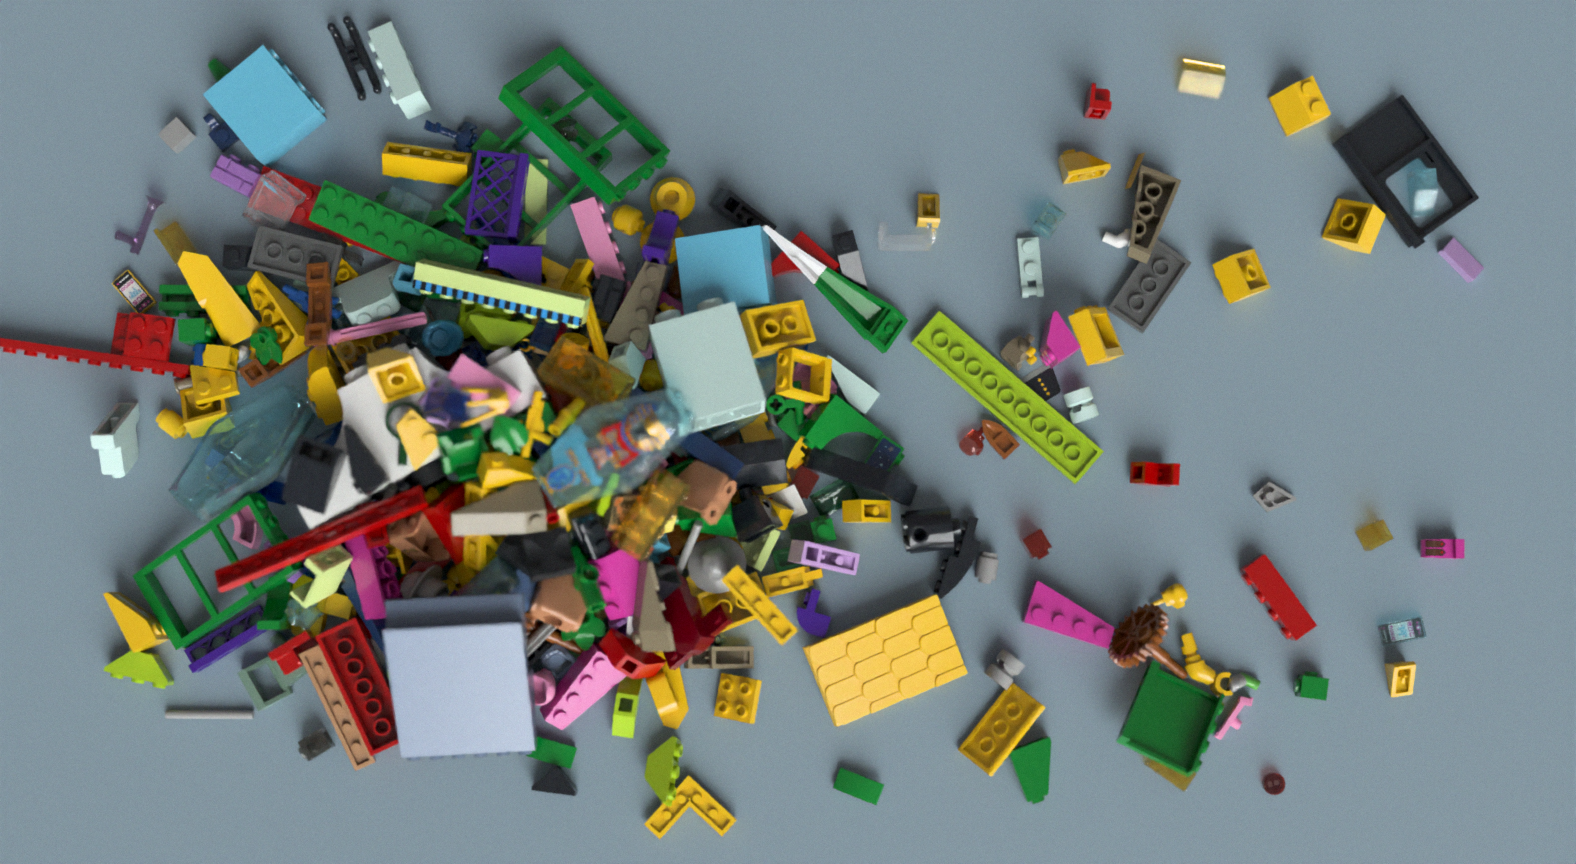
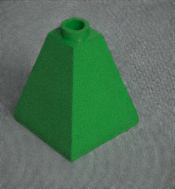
M731 500L718 522L712 525L701 516L702 512L692 510L680 504L677 506L675 524H680L682 530L691 531L694 522L699 520L703 523L700 533L737 537Z

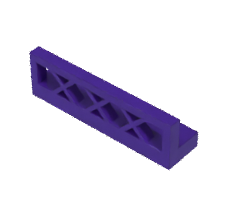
M261 605L254 607L185 649L184 652L191 662L188 665L191 672L198 673L268 631L257 630V624L254 626L249 625L250 617L254 613L258 612L262 617L264 610ZM236 624L244 626L241 634L236 637L230 636L233 626ZM216 636L225 638L224 644L220 647H211L213 638ZM198 647L206 649L205 656L196 660L192 651Z

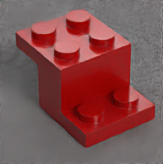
M117 312L110 354L169 362L176 319L130 312V314Z

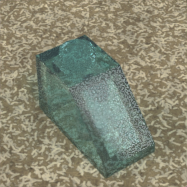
M1436 168L1414 169L1407 174L1410 216H1432L1438 191Z

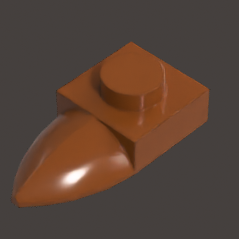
M990 420L982 421L983 432L990 443L989 445L1003 460L1020 446L1016 439L1000 424Z

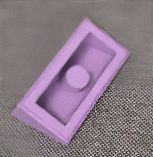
M1452 238L1438 252L1467 283L1472 282L1484 269L1455 238Z

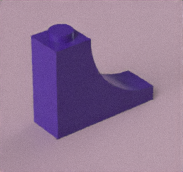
M663 209V212L657 211L646 245H643L641 254L644 261L668 266L679 224V216L675 215L676 212Z
M487 245V249L483 250V263H487V267L502 270L516 280L541 285L542 247Z

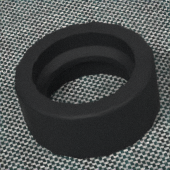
M438 459L413 472L410 475V479L414 487L421 485L425 491L449 479L455 472L444 474L441 460Z

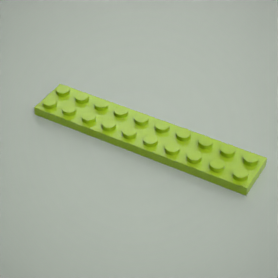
M938 311L911 342V345L1074 485L1104 452L942 312Z

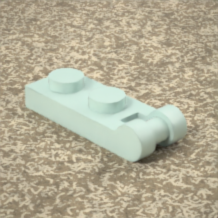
M1039 237L1018 238L1016 243L1021 297L1029 298L1030 295L1044 297ZM1035 281V287H1028L1027 282Z

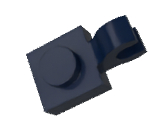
M210 113L203 117L213 130L208 135L222 152L240 140L226 122L220 125Z

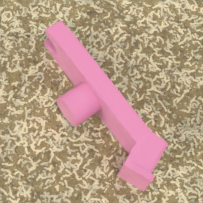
M1238 696L1236 704L1214 737L1221 740L1230 726L1236 730L1240 728L1242 721L1236 717L1244 705L1252 706L1253 697Z

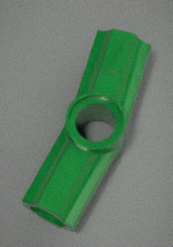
M577 546L571 547L577 567L575 573L572 574L574 577V588L581 593L587 611L593 613L604 609L606 602L598 583L599 571L596 567L589 565L580 548Z

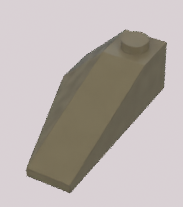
M537 479L515 482L509 485V488L499 493L494 492L490 494V497L480 502L475 501L451 513V532L453 536L526 534L547 530L546 507Z
M644 555L640 558L632 621L634 632H631L633 643L638 645L643 651H674L675 646L670 623H666L662 615V611L665 610L664 602H662L659 594L656 593V591H659V584L653 563Z

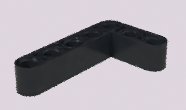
M815 447L813 449L808 448L802 463L804 467L878 492L895 502L909 507L918 488L917 485L892 472Z

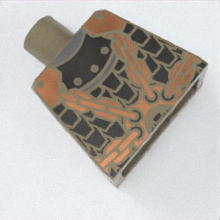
M620 478L619 489L614 490L608 509L605 510L603 516H600L601 523L607 531L647 528L644 495L636 488H632L633 479Z

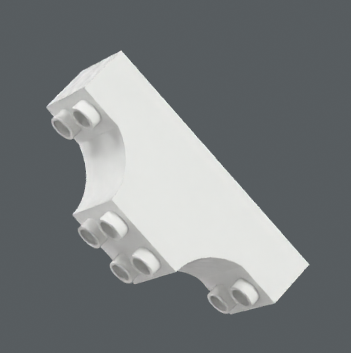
M406 343L392 349L412 355L426 386V391L383 404L367 365L358 367L346 374L344 380L347 386L337 391L343 407V424L340 436L334 447L347 451L343 426L346 424L352 426L391 480L369 496L363 493L359 494L352 485L355 481L351 477L347 454L325 515L298 506L309 528L316 529L356 512L355 507L358 504L372 502L374 499L383 500L390 483L405 482L416 471L412 467L408 454L407 465H398L399 439L392 436L385 425L386 414L394 404L398 402H411L417 405L422 410L425 421L427 416L445 420L453 417L458 421V423L451 422L448 427L453 429L462 427L461 423L489 412L488 407L490 405L467 406L466 402L475 401L469 397L471 392H461L450 385L452 380L447 377L450 372L440 369L430 356L415 347L409 350ZM505 346L486 357L490 367L485 370L521 393L506 417L513 418L521 412L527 413L531 407L534 390L543 392L541 400L544 402L553 401L549 391L544 388L545 384L532 361L521 350L512 352L509 346ZM434 378H438V382L433 387L439 389L444 384L443 392L435 393L421 406L418 401L431 388V381ZM401 406L391 414L390 424L393 431L398 435L395 424L407 410L411 408L418 414L411 406ZM496 414L478 421L482 427L485 440L490 439L489 435H491L493 418L498 416ZM427 421L438 432L447 431L445 426ZM438 446L418 469L440 459Z

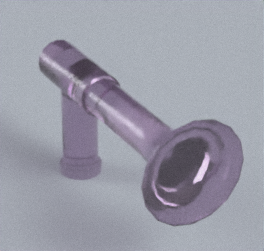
M145 195L148 200L147 210L135 238L119 230L114 236L116 240L132 245L129 252L136 255L140 254L156 209L161 204L166 203L148 195Z

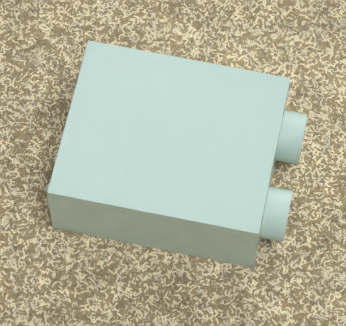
M721 298L708 299L697 305L698 312L681 316L679 310L665 311L654 318L655 324L649 325L650 342L679 436L763 413L765 410L766 399L735 301L723 304Z

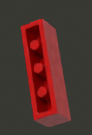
M1260 554L1239 569L1242 572V580L1246 585L1253 587L1255 598L1261 604L1264 603L1269 609L1266 611L1274 622L1277 620L1281 626L1279 630L1287 640L1290 638L1291 641H1297L1317 626L1266 554Z

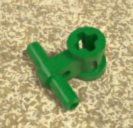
M793 381V388L802 390L801 381ZM779 394L768 398L766 407L771 414L778 415L787 408H795L796 424L805 423L804 401L786 399L785 396ZM776 398L778 402H782V406L778 410H776L775 406H772Z

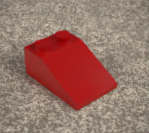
M466 482L451 485L428 504L429 507L422 509L423 514L456 565L463 561L464 535H452L451 513L465 506Z

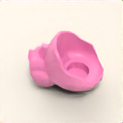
M542 668L541 671L533 673L536 705H546L551 702L556 693L555 678L552 672Z

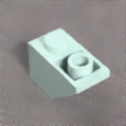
M632 341L615 346L608 361L617 394L626 391L630 392L636 388L646 360Z

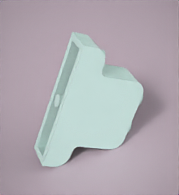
M398 261L391 262L332 289V296L339 298V302L336 306L332 304V307L340 310L342 314L345 313L352 326L376 322L397 313L401 305L397 290L393 285V280L399 264L403 263Z
M116 403L90 435L93 449H99L103 475H112L113 478L124 477L138 460L139 448L136 433V424L140 416L138 403Z

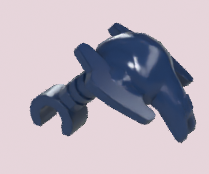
M429 120L425 122V130L454 138L456 144H453L452 147L455 151L470 152L471 149L469 147L478 140L477 134L473 132L474 129H477V126L470 122H464L462 126L458 127L457 131L459 132L443 127L438 122L436 124Z

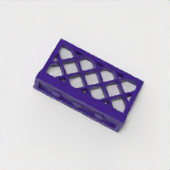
M477 150L465 234L506 239L509 242L518 243L530 165L529 154L520 153V155ZM490 157L495 163L485 170L481 165V158ZM506 160L515 161V166L509 172H506L500 165ZM499 167L504 175L494 182L488 173ZM486 175L492 184L481 190L477 183L479 179ZM507 178L512 184L511 189L503 193L497 185ZM495 187L501 196L490 202L485 193ZM483 196L488 205L478 211L474 206V202ZM504 199L508 203V209L500 214L494 205ZM492 208L498 216L487 223L482 214ZM477 217H480L485 224L479 230L470 229L471 222ZM501 219L505 224L504 233L495 232L491 226Z

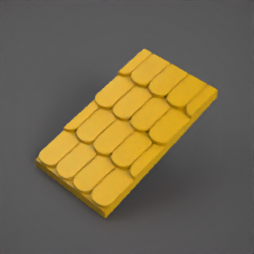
M932 594L802 647L832 722L837 727L968 674L937 594Z

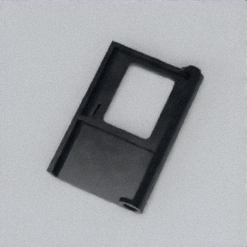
M1403 94L1332 144L1379 209L1386 214L1385 217L1408 248L1413 246L1416 249L1426 242L1424 240L1425 236L1479 199V196ZM1415 159L1422 161L1452 202L1451 208L1422 228L1415 224L1386 184V180Z

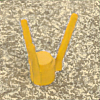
M461 388L463 392L491 394L488 399L466 402L467 406L490 404V408H495L461 423L462 427L497 413H504V408H509L507 390L501 391V388Z

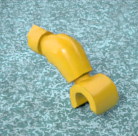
M1192 632L1182 635L1181 638L1184 646L1180 648L1182 654L1186 655L1184 659L1186 665L1184 667L1191 679L1206 685L1210 684V689L1216 696L1221 694L1230 696L1234 694L1231 690L1225 691L1220 686V680L1222 678H1229L1231 673L1222 672L1215 674L1216 671L1201 659L1200 654L1197 655L1196 651L1198 648Z

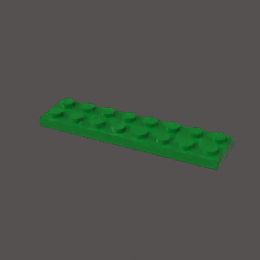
M328 180L324 181L308 219L412 267L416 266L417 261L427 259L477 271L483 257V250Z

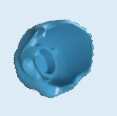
M437 320L431 322L423 330L422 343L434 356H449L461 348L464 341V333L462 328L453 321Z

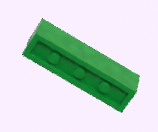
M159 285L162 302H159L158 310L166 313V316L179 317V313H187L188 317H200V314H207L206 310L199 305L189 285ZM231 285L250 310L251 297L247 286Z

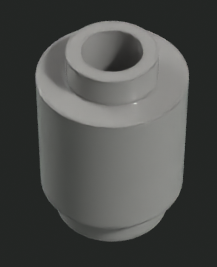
M980 552V557H977L974 577L978 578V582L991 584V580L996 581L999 560H997L998 554Z

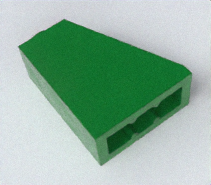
M1049 736L1018 746L1008 755L1025 801H1031L1032 804L1045 800L1044 796L1048 795L1051 739Z

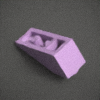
M792 540L788 561L856 576L860 554L812 542Z

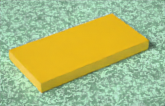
M1012 683L1007 690L1004 689L958 748V751L992 777L1045 709V706L1015 683Z

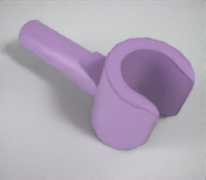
M434 378L431 381V388L418 401L421 406L435 393L443 392L444 384L439 389L433 387L438 382V378Z
M427 416L426 420L445 426L447 430L453 429L448 427L451 422L458 423L453 417L445 420Z

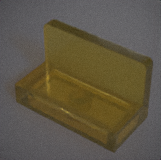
M1183 59L1178 91L1219 99L1226 79V67Z
M177 221L163 230L158 228L153 230L177 266L183 251L199 254Z

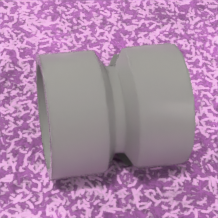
M1002 649L995 658L996 663H991L984 674L1007 690L1014 681L1013 676H1018L1025 665Z

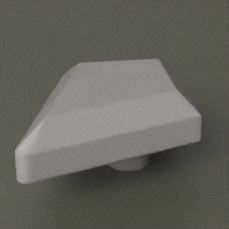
M1267 482L1252 495L1266 512L1297 500L1296 497L1271 482Z

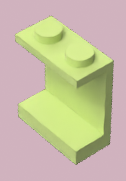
M340 544L308 557L305 565L317 576L314 580L292 590L290 595L304 608H307L334 594L353 557Z

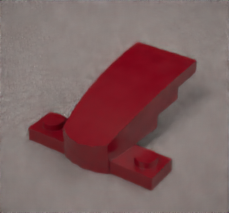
M667 556L660 564L674 566L682 582V585L662 601L665 606L662 615L666 623H670L675 646L674 651H663L669 669L676 670L692 656L706 651L715 637L733 623V619L727 604L722 602L703 616L698 597L692 596L686 577L679 575L674 559Z

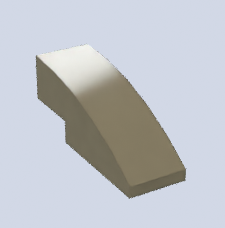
M709 646L706 651L689 658L684 663V668H754V646Z

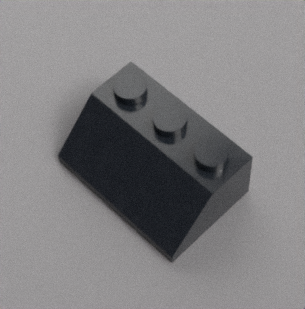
M782 438L721 446V448L744 463L743 468L733 480L736 482V490L747 487L756 488L788 483Z

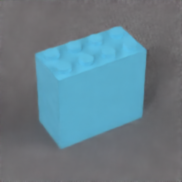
M264 45L203 94L255 158L267 167L273 165L327 120L323 115L326 111L311 97V93L285 65L278 54L272 48L267 50Z
M760 225L675 238L684 315L698 312L697 305L712 298H721L723 304L735 301L739 316L745 310L777 304L771 267L769 235Z

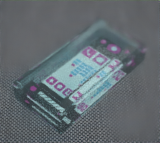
M1422 616L1377 625L1382 646L1427 638Z

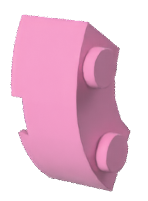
M233 490L223 510L226 511L247 495ZM249 506L231 517L235 530L232 539L250 549L258 550L262 541L263 530Z

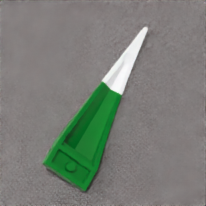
M762 226L763 230L864 340H868L882 354L886 353L909 320L894 306L828 268L769 226Z

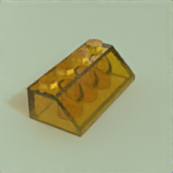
M562 335L537 369L541 381L573 400L576 397L582 399L586 404V408L611 423L615 422L626 406L636 382L635 378Z
M658 465L611 537L612 542L619 549L640 562L644 558H648L652 553V546L655 541L663 536L665 532L664 527L669 520L671 521L676 516L677 507L680 502L685 501L688 497L691 486Z

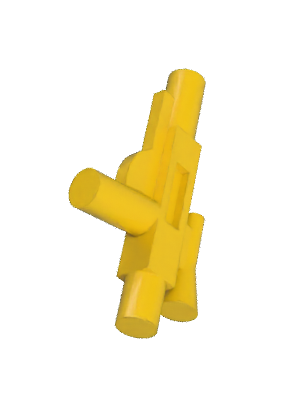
M534 390L531 407L527 411L528 417L525 427L529 433V441L526 445L522 446L520 453L522 457L529 458L534 439L550 445L553 437L544 433L545 426L541 419L544 401H541L543 395L541 391Z

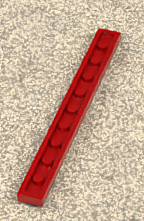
M0 338V348H3L5 353L16 354L18 350L24 351V355L31 357L45 354V358L52 360L66 357V361L80 363V360H86L88 365L101 366V363H107L109 368L122 370V366H128L130 371L143 373L144 369L152 370L151 374L164 376L165 372L173 373L172 377L186 378V375L191 376L190 366L184 364Z
M419 485L214 571L217 588L223 593L429 507L425 491Z

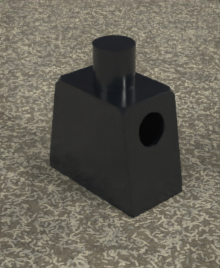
M750 487L741 489L738 492L742 502L732 508V514L739 542L751 543L783 526L782 521L766 496L753 495Z

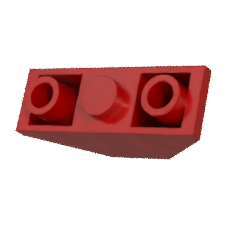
M610 628L599 641L601 649L613 667L632 679L653 677L666 663L664 658L652 651H643L638 645L633 643L632 639L613 628Z

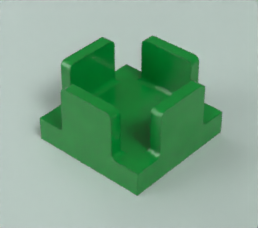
M480 422L435 433L444 474H450L454 471L459 481L478 477L477 469L482 454L489 453Z

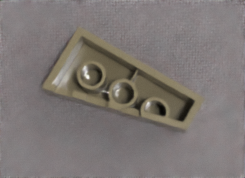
M1144 165L1140 166L1127 249L1128 257L1147 264L1180 186V179Z
M649 261L644 262L604 336L605 343L618 346L632 341L640 352L647 353L650 343L649 325L655 323L654 318L657 316L668 273L667 266Z

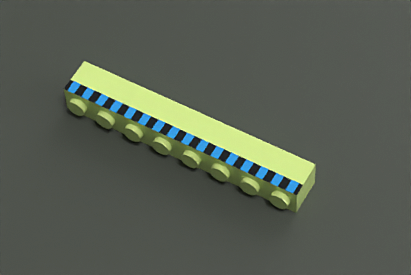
M427 259L416 262L412 288L419 289V292L423 294H432L433 292L440 294V297L445 299H453L455 297L467 304L477 302L481 303L484 308H503V312L514 314L520 312L524 313V316L527 318L542 317L545 318L546 322L558 323L559 321L566 323V326L571 328H579V326L587 322L591 299L589 296Z

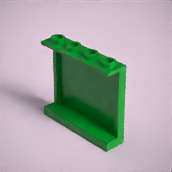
M1153 660L1146 667L1116 742L1189 777L1194 772L1197 773L1201 767L1202 761L1200 757L1209 747L1210 742L1207 739L1209 734L1212 735L1216 729L1217 722H1215V719L1224 709L1225 704L1222 701L1225 695L1221 694L1217 698L1160 670L1161 663Z

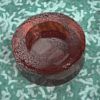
M1271 772L1263 777L1262 787L1265 792L1271 795H1278L1285 789V780L1280 774Z

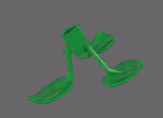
M494 416L491 443L497 452H505L510 455L517 450L518 457L548 466L547 474L553 469V448L555 445L548 449L546 453L547 461L534 458L531 453L529 458L520 456V447L526 445L529 441V433L526 427L513 418ZM509 486L498 487L497 493L509 488Z

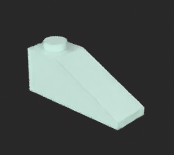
M828 355L826 358L832 359L831 373L846 403L859 414L865 416L880 396V393Z

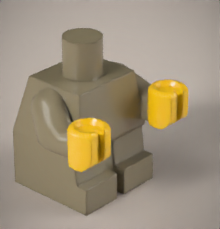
M1030 333L1025 338L1019 335L1008 342L1001 350V358L1017 371L1022 368L1021 363L1024 360L1033 365L1037 360V357L1034 355L1036 349L1031 346L1035 338Z

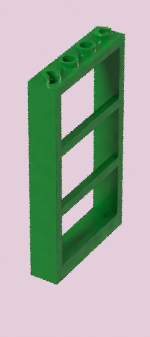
M559 46L505 84L498 97L514 115L608 206L615 201L620 202L626 196L627 191H634L640 185L641 180H648L655 172V169H662L668 162L666 158L670 150L562 46ZM557 66H560L585 91L545 119L519 93ZM592 97L619 124L580 153L552 125ZM626 130L653 157L614 186L587 158L622 131Z
M549 97L536 111L545 118L546 116L550 117L561 107ZM569 114L555 123L584 150L597 141ZM524 123L495 152L509 154L514 149L519 154H529L530 164L559 189L565 197L539 223L533 220L524 210L522 211L521 219L532 230L517 246H529L587 186L581 179L570 190L519 143L531 132ZM604 146L591 155L598 162L594 167L599 172L612 161V153ZM489 157L482 164V167L486 170L495 162ZM473 173L442 204V209L444 211L443 216L447 217L446 219L449 222L453 223L455 221L460 226L458 228L460 232L466 237L471 236L475 240L474 244L484 250L487 249V245L492 244L483 236L465 234L466 220L454 211L471 193ZM486 175L479 179L477 185L482 183L485 187L492 184ZM495 187L490 190L496 197L501 196ZM502 199L501 201L508 207V203Z
M260 492L246 496L132 575L175 650L191 645L305 568L301 562L302 560L285 566L284 570L257 588L252 580L244 583L243 585L248 594L222 612H219L183 550L212 531L230 563L239 561L238 556L219 525L247 506H249L272 546L289 540V537L281 529L278 518L272 514L267 500ZM174 556L177 557L212 617L191 633H188L153 573L155 569Z

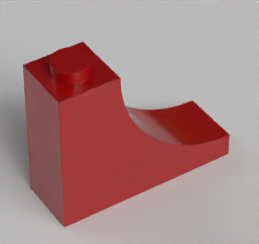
M802 231L791 241L795 246L838 274L840 273L838 271L840 265ZM783 251L771 263L774 279L788 273H803Z

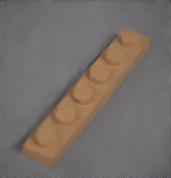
M319 644L299 652L304 667L354 770L357 771L375 763V756H370Z

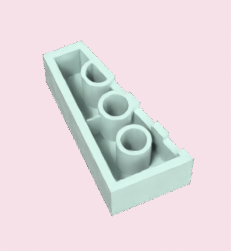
M390 21L368 31L371 40H368V44L372 52H376L378 55L375 61L379 69H383L385 72L382 77L386 86H390L392 92L389 94L394 105L399 104L408 120L432 110L429 102L423 95L422 86L416 75H414L416 74L409 58H407V52L393 23Z

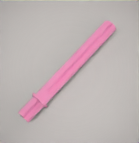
M422 311L339 330L331 329L329 341L326 345L332 344L336 346L337 343L423 325L427 323V316Z

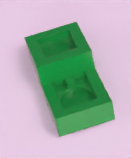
M537 736L536 750L526 756L571 769L577 747Z
M840 767L833 788L877 805L884 784Z

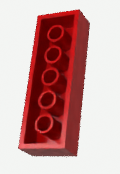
M359 615L317 634L315 638L370 756L399 744L391 684Z

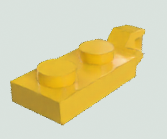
M803 566L763 576L762 581L766 596L769 598L809 588V586L814 585V579L823 577L822 569L810 571L809 566Z

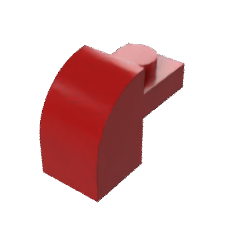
M1146 461L1131 462L1129 483L1164 487L1179 486L1180 464Z

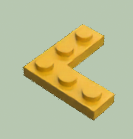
M688 775L676 788V798L672 801V806H666L663 803L644 825L661 839L683 813L691 807L717 833L723 836L737 819Z

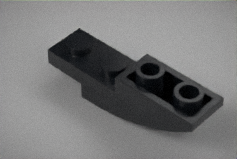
M969 516L968 520H963L961 532L964 533L962 541H957L954 553L958 554L957 558L949 555L947 560L943 559L940 571L943 572L941 580L936 581L934 592L937 593L939 599H942L952 591L965 576L974 561L981 543L973 540L978 518Z

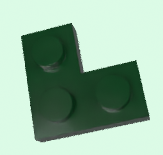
M809 520L788 525L791 540L814 543ZM790 547L772 551L777 572L806 565L788 561Z

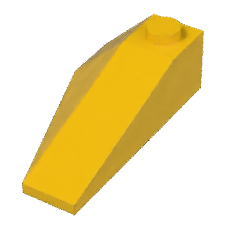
M256 271L248 282L247 288L254 308L259 310L263 320L260 322L261 327L270 326L277 333L278 339L276 342L281 347L283 356L281 364H284L311 347L304 345L305 324L308 317L260 271Z

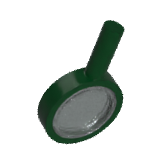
M398 402L388 410L385 417V425L388 432L399 439L398 465L406 466L407 452L395 424L409 408L414 410L424 420L425 417L417 405L411 402Z

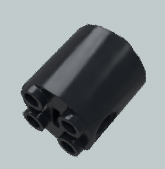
M949 506L911 510L901 514V524L903 530L907 532V535H903L904 548L910 554L954 549V536L961 535L959 518L951 519ZM923 528L922 533L914 534L916 529Z

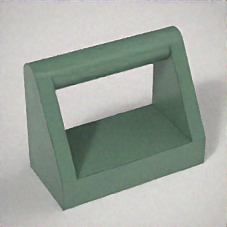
M269 656L237 673L258 711L267 709L293 693L290 686L286 687L283 684ZM265 664L270 668L283 692L270 700L267 699L253 674L254 670Z

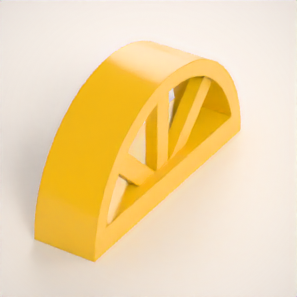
M479 481L467 482L465 506L475 501L480 502L488 498V496L490 497V494L497 492V488H482ZM508 534L464 535L463 565L478 571L485 569L497 558L498 555L495 552Z
M738 565L721 579L781 645L786 643L798 631Z

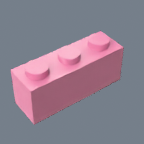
M461 355L447 376L452 380L450 385L460 391L462 387L501 388V391L507 390L509 408H504L505 412L503 413L506 416L521 395L518 390L464 355ZM471 392L469 397L473 400L488 399L491 394Z

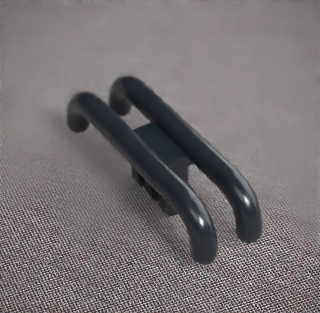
M345 16L343 22L348 29L355 48L353 45L345 46L340 32L334 23H329L327 29L337 46L356 90L357 98L360 101H365L367 97L357 72L365 69L374 93L380 94L382 87L355 24L349 16Z

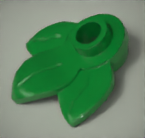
M270 326L260 327L250 337V345L256 349V358L263 366L268 364L270 359L279 364L283 361L281 347L276 342L278 339L277 333Z
M586 610L587 620L581 623L576 632H561L563 641L575 638L577 645L584 651H587L592 646L595 636L602 637L606 632L603 621L594 617L593 613Z

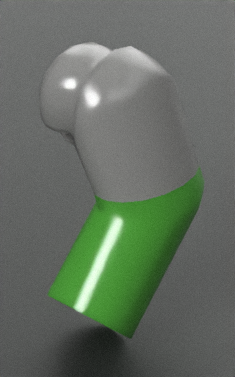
M1239 673L1230 677L1227 688L1232 692H1236L1238 688L1246 685L1257 690L1261 681L1246 673Z

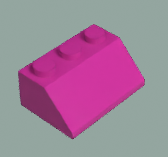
M1057 310L1045 321L1039 349L1041 353L1039 357L1045 366L1049 365L1051 369L1081 348Z
M633 543L611 547L608 552L595 560L589 557L587 559L589 565L596 567L599 571L598 583L606 602L604 609L609 620L633 615L640 560Z

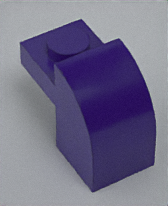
M812 589L811 593H806L803 604L807 605L806 609L797 607V619L800 626L806 632L825 638L831 617L815 612L821 591Z

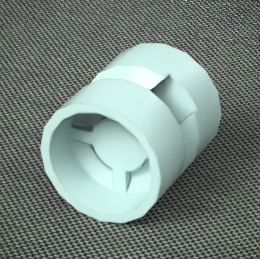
M1090 387L1063 395L1066 406L1071 408L1069 415L1072 424L1099 416L1096 404L1091 402L1094 397Z

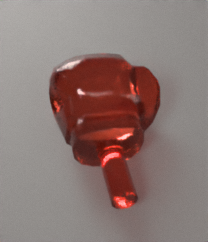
M550 385L545 387L552 396L550 401L558 414L572 403L569 396L562 395L560 392L556 393Z
M981 427L978 431L973 429L959 442V448L964 454L968 456H978L984 449L983 441L985 439L982 436L984 433L983 428Z

